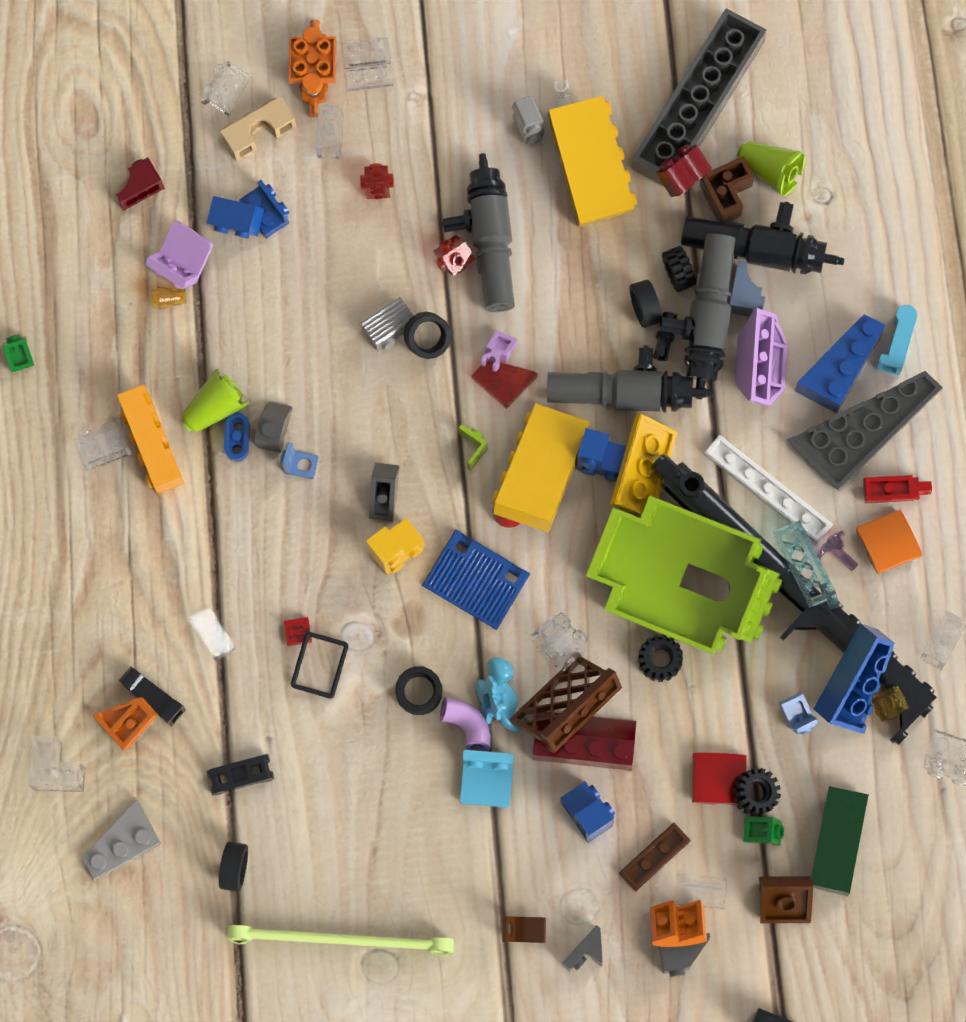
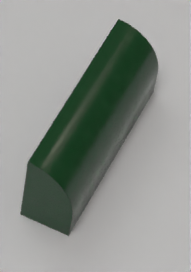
M829 786L811 875L814 888L844 896L850 894L869 794Z

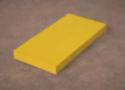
M641 413L635 415L610 505L641 518L649 495L659 498L662 489V480L654 473L651 466L662 454L669 458L671 457L677 431Z

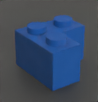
M586 428L578 453L577 469H581V472L586 475L594 476L599 474L605 476L604 478L609 481L616 482L626 446L610 442L609 434Z
M583 782L560 798L561 804L588 843L613 827L615 812L607 801L605 803L602 802L598 791L593 785L588 786L586 782Z

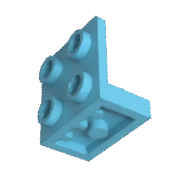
M464 750L460 803L509 808L514 754Z

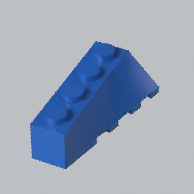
M860 623L813 709L830 724L865 734L867 726L864 723L867 715L872 713L874 706L871 702L874 693L879 692L881 686L879 678L881 673L886 671L895 643L880 630Z

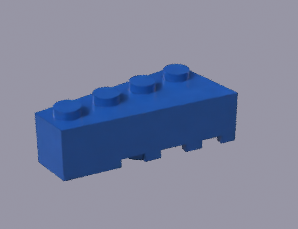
M864 314L797 382L795 392L838 413L882 336L885 325Z

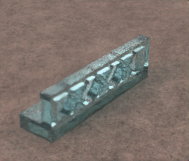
M799 520L774 530V537L809 608L825 601L830 610L839 607L836 591L801 521ZM793 532L794 540L792 543L782 540V536ZM794 550L802 552L803 558L801 561L791 558ZM803 568L811 570L812 576L810 579L800 576ZM812 586L820 588L822 594L811 598L809 592Z

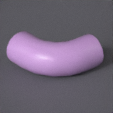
M445 697L441 705L440 721L458 725L463 729L466 736V750L488 752L490 750L491 736L489 725L481 712L471 704Z

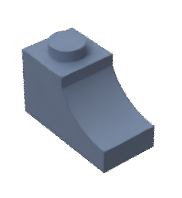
M738 260L730 300L731 313L750 317L754 309L759 308L763 310L765 297L761 296L762 288L757 287L748 275V262Z

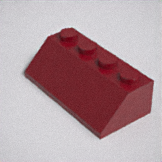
M550 712L538 713V719L550 717ZM592 717L555 753L547 750L544 743L534 738L533 760L632 771L637 721ZM549 724L538 726V731L542 732Z

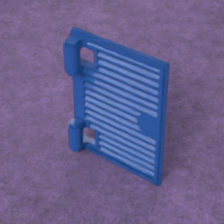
M455 529L422 586L497 630L531 573L521 569ZM458 543L468 548L465 554L455 549ZM508 572L518 577L515 583L505 578Z

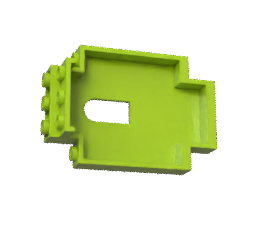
M650 495L641 518L618 508H612L586 574L589 578L613 587L605 606V611L713 655L718 650L722 652L727 640L724 637V633H728L731 637L738 640L742 639L750 643L754 641V638L759 640L764 628L760 623L763 616L768 617L773 605L772 602H769L772 593L777 594L782 580L779 579L780 573L753 563L754 558L759 559L764 547L760 544L762 539ZM688 564L724 577L730 584L729 595L724 600L717 601L681 587L680 584Z

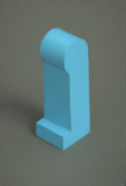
M902 305L898 308L894 317L896 329L888 355L881 354L877 365L878 370L900 376L917 319V312L913 306Z

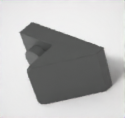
M597 925L562 962V965L569 972L573 968L578 970L587 961L584 957L586 954L602 967L601 928Z

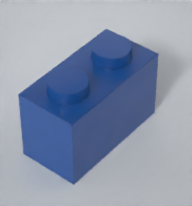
M213 196L206 224L214 226V231L227 234L228 230L235 231V236L249 239V235L258 237L264 209L256 205Z

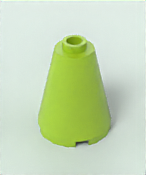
M748 141L746 144H742L737 152L739 158L744 156L755 176L776 193L787 196L795 188L797 182L794 179L797 174L802 175L805 166V155L797 150Z
M217 368L182 413L184 419L181 422L190 432L192 430L199 432L249 405L247 400L245 402L241 400L240 397L243 396V393L226 374L223 377L219 374L222 371L220 368Z

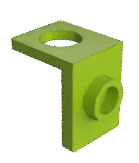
M461 424L459 426V435L478 447L477 451L467 462L468 469L471 471L488 450V442L483 439L484 436L479 431L473 428L470 430Z

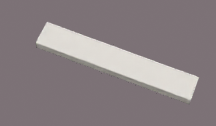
M718 435L704 452L707 458L816 544L821 541L833 526V523L721 435Z

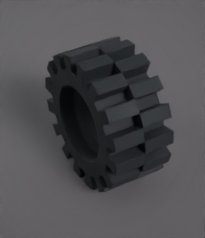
M677 246L662 253L664 268L676 292H681L696 285L692 264H690L689 257H687L682 246Z
M654 635V638L649 637L641 645L638 656L639 668L646 677H650V680L655 681L656 679L659 682H663V680L667 679L669 681L681 669L683 651L680 649L679 643L674 642V638L669 639L667 635H662V637ZM661 649L668 652L670 656L669 664L664 667L655 666L651 661V655L654 651Z
M755 768L743 772L736 777L737 781H734L732 785L736 787V789L731 790V794H736L733 802H739L737 808L739 810L744 809L743 813L745 814L751 813L750 816L760 815L773 810V807L779 803L776 799L781 797V794L776 792L781 789L780 785L775 786V782L778 781L777 778H771L773 773L770 771L765 773L766 769ZM753 782L758 783L763 790V798L760 801H755L750 796L749 786Z

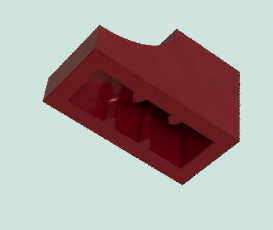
M148 157L144 160L139 159L128 168L130 173L128 183L116 196L119 204L125 211L165 189L160 176Z

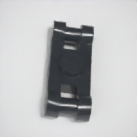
M260 755L207 770V778L211 779L212 787H210L212 796L274 780L273 771H270L268 765L270 763L269 755ZM259 766L260 773L253 775L251 767ZM227 774L228 782L222 783L220 776Z

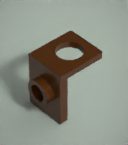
M503 916L502 942L545 943L546 918ZM509 924H510V934H508V926H509Z

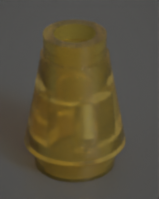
M158 286L157 289H151L153 308L161 310L186 303L185 289Z

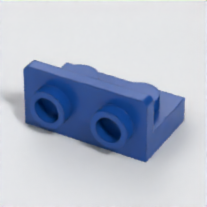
M260 180L257 182L258 187L240 198L239 202L256 205L264 209L260 231L265 238H268L289 224L287 216L289 211L283 202L278 203L274 198L276 193L271 185H265Z

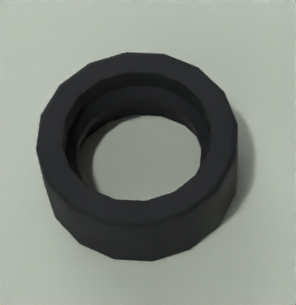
M650 280L631 284L629 287L631 302L640 325L645 328L660 323L662 318L661 308Z
M427 311L412 316L406 323L403 332L404 342L408 349L425 359L437 358L442 355L449 347L452 338L448 323L437 314ZM423 322H434L440 329L439 341L430 349L420 348L414 340L415 330Z
M414 666L405 670L399 676L396 682L395 694L399 705L406 712L413 715H425L432 712L439 705L442 699V684L438 675L431 669L424 666ZM424 677L432 683L433 696L427 703L415 705L406 699L404 694L405 686L410 679Z
M230 841L226 843L219 871L220 889L236 892L241 890L248 862L247 844Z

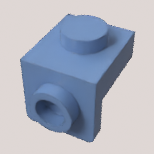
M802 692L779 702L790 729L796 734L808 733L813 730V726L819 723L817 718L813 716Z

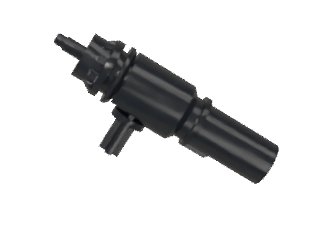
M780 202L776 222L771 223L770 227L755 224L747 228L742 223L730 221L721 223L686 216L681 237V246L704 250L706 234L732 236L736 238L734 259L743 257L748 264L788 272L791 269L793 273H796V269H801L800 274L804 275L810 272L821 273L823 263L844 265L845 260L836 255L826 254L827 243L818 241L813 235H808L806 239L803 238L804 233L802 232L798 234V237L797 234H793L794 228L790 226L794 204H789V202Z

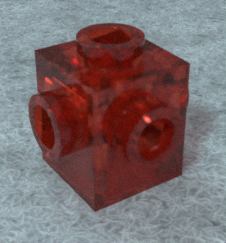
M375 163L364 167L365 175H360L361 190H366L367 199L390 198V188H394L393 173L389 174L388 165L383 166L382 164Z
M457 235L442 241L439 247L433 251L437 257L435 262L442 272L447 271L453 276L463 272L466 266L476 260L466 241Z

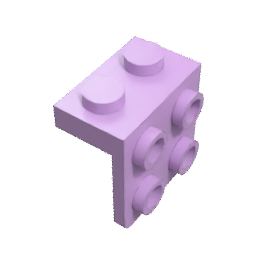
M175 221L171 225L160 252L148 256L145 265L150 267L155 274L170 280L173 286L184 289L197 283L213 244L185 224Z

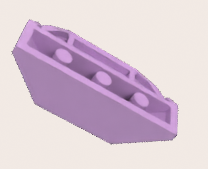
M756 308L738 336L735 384L748 401L770 406L785 390L788 345L783 331L777 322V315Z

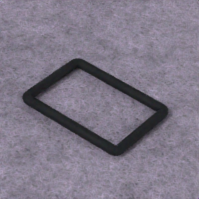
M307 632L304 636L291 680L292 688L325 698H333L348 651V643L317 633ZM309 637L344 646L330 694L296 684Z

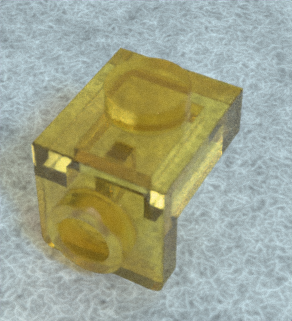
M894 686L872 699L874 711L882 722L898 717V714L909 708L899 686Z

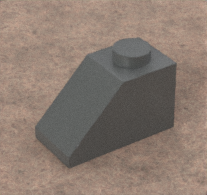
M273 402L267 404L261 415L255 437L258 448L281 453L292 406Z
M375 463L371 476L369 519L393 521L398 491L399 465Z
M707 933V942L681 947L659 946L663 974L669 973L670 977L685 975L684 971L689 970L710 940V933Z

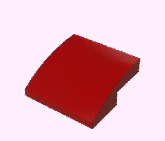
M693 753L692 803L739 805V802H733L736 794H731V790L736 789V787L732 786L733 782L737 781L736 777L746 772L747 755Z

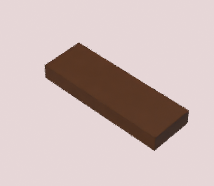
M673 822L619 872V875L637 892L685 848L691 840Z

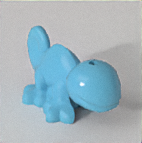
M494 657L487 663L489 676L486 677L487 683L482 679L477 681L475 692L481 702V714L488 724L495 717L506 729L517 732L521 731L520 728L511 724L510 718L517 712L515 710L518 706V696L508 684L514 676L513 667L506 659ZM524 716L521 721H527L526 717Z

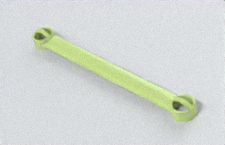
M228 925L226 938L238 945L246 944L252 939L424 949L438 957L448 956L454 951V939L435 937L428 940L253 929V927L242 925ZM233 940L244 941V942L237 943V942H234ZM435 953H447V954H445V955H437V954H435Z

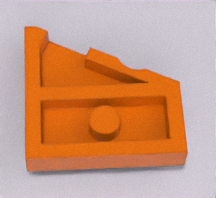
M143 697L130 700L125 704H119L93 715L122 750H128L158 716Z

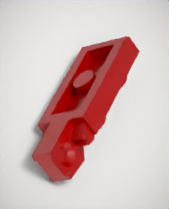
M913 475L863 478L865 503L919 500L920 495L931 494L932 481L919 482L918 477H913Z

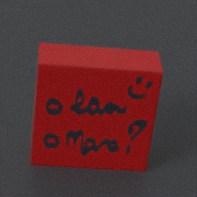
M304 617L284 621L287 645L302 644L305 634L311 632L309 618ZM309 637L308 643H312L311 637Z

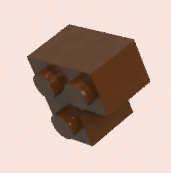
M744 156L709 171L700 179L699 186L718 222L731 221L742 215L743 204L737 193L752 187L754 175Z

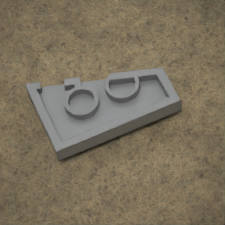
M138 800L122 814L82 857L94 880L101 878L161 844Z

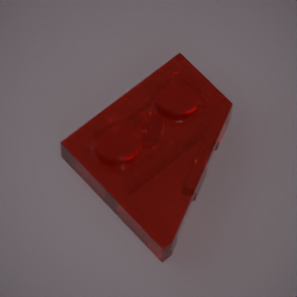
M487 362L484 367L480 366L471 375V379L506 409L538 377L535 371L501 362L499 369L494 372L492 371L494 363Z

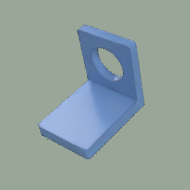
M288 442L286 450L282 452L280 464L283 465L285 474L314 479L319 456L297 452L293 443ZM302 459H308L312 464L311 468L306 472L300 471L297 467L298 462Z

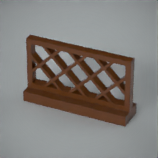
M577 654L510 718L511 724L544 743L547 750L555 753L619 692L622 686L614 670L610 668L604 670ZM579 664L584 667V671L572 673ZM600 676L594 682L589 683V677ZM584 678V684L572 686L573 680ZM568 682L566 688L555 690L559 683ZM583 692L577 699H572L573 693ZM567 695L566 701L555 703V697ZM550 698V704L538 706L542 699ZM566 708L560 715L555 716V710ZM550 711V717L538 719V713ZM533 714V720L521 721L525 715ZM549 724L542 732L538 731V726Z

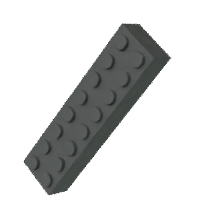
M727 8L724 10L632 158V169L664 186L656 174L661 169L660 164L669 158L674 159L678 155L676 151L684 145L701 146L765 42L767 29Z

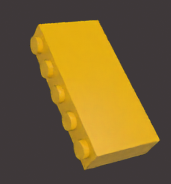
M599 96L550 109L547 115L578 227L633 213L637 200L634 191L630 192L628 183H631L628 169L623 168L622 160H625L622 147H618L615 138H618V131L616 125L611 124L609 115H612L609 101L605 102L604 96Z
M535 403L532 412L528 411L524 420L525 430H520L516 439L518 447L516 451L512 450L508 459L510 467L508 471L503 470L499 482L502 484L500 491L495 490L491 504H494L493 514L549 533L577 463L586 428L589 429L590 421Z

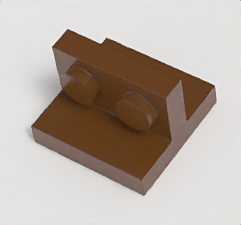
M810 876L759 877L760 924L811 923L813 879H810Z

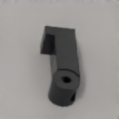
M131 666L118 680L136 698L143 697L158 716L171 727L186 711L181 703L174 700Z

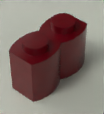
M684 145L676 151L678 155L674 159L669 158L660 164L661 169L656 174L671 197L680 196L686 192L695 182L712 169L698 145Z

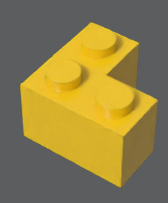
M407 518L391 530H388L386 526L366 540L369 554L386 575L390 572H398L404 566L403 562L410 557L414 559L424 551L423 547H425L424 539Z

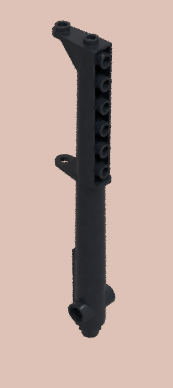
M662 454L653 463L651 469L662 480L661 488L684 509L762 539L760 543L764 546L759 559L754 558L753 563L780 573L779 579L782 580L778 591L802 612L780 636V639L784 641L794 630H819L844 653L861 623L860 620L853 614L848 615L842 610L843 605L836 598L832 597L830 599L827 596L829 594L827 589L821 593L727 502L708 486L699 473L693 472L683 462L677 465L668 456ZM686 487H693L696 491H689ZM892 651L886 671L880 675L879 683L885 691L899 702L900 729L890 739L892 743L896 742L899 745L909 735L906 729L920 715L925 718L934 708L931 703L937 697L933 694L935 690L928 683H921L915 677L917 675L915 671L908 665L903 666L897 661L898 656Z

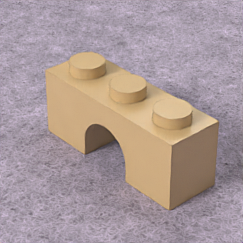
M280 96L276 99L268 100L263 107L256 111L251 110L247 112L237 122L228 123L220 132L223 141L238 162L257 151L255 141L252 138L257 130L269 129L278 139L297 128L295 117Z

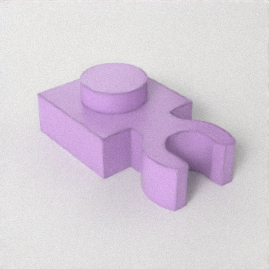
M496 330L486 345V354L482 357L481 366L484 367L487 362H493L492 371L496 372L500 366V359L507 362L517 346L518 339Z

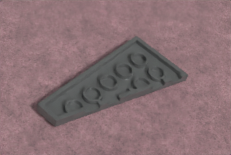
M923 371L899 383V385L885 392L883 391L865 402L863 401L797 436L787 439V441L839 492L943 390V387L926 371Z

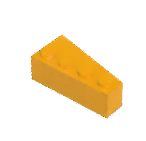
M145 384L118 394L117 396L123 408L120 411L121 417L125 425L129 423L131 432H128L133 446H138L140 453L136 454L141 467L146 466L149 473L145 475L149 488L154 487L157 494L185 484Z

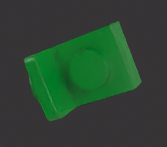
M20 334L6 338L7 342L3 343L2 347L11 373L35 365L26 336L20 337Z
M745 817L743 842L772 844L774 846L781 845V839L784 837L782 821L773 817Z

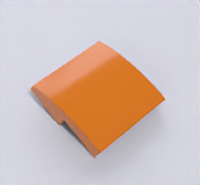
M901 509L856 527V533L867 550V557L877 574L922 557L917 540Z
M674 900L650 907L651 937L654 946L681 947L707 942L705 907L701 900L678 907Z

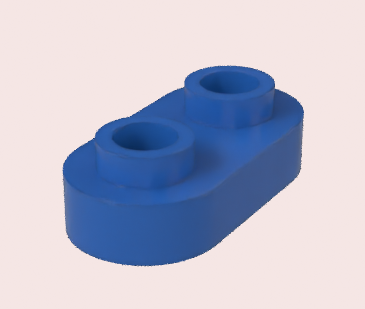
M242 413L230 415L225 422L224 451L230 460L238 462L248 456L250 443V423L248 418ZM241 424L242 428L240 430H235V425ZM235 447H240L241 451L239 453H234L233 449Z

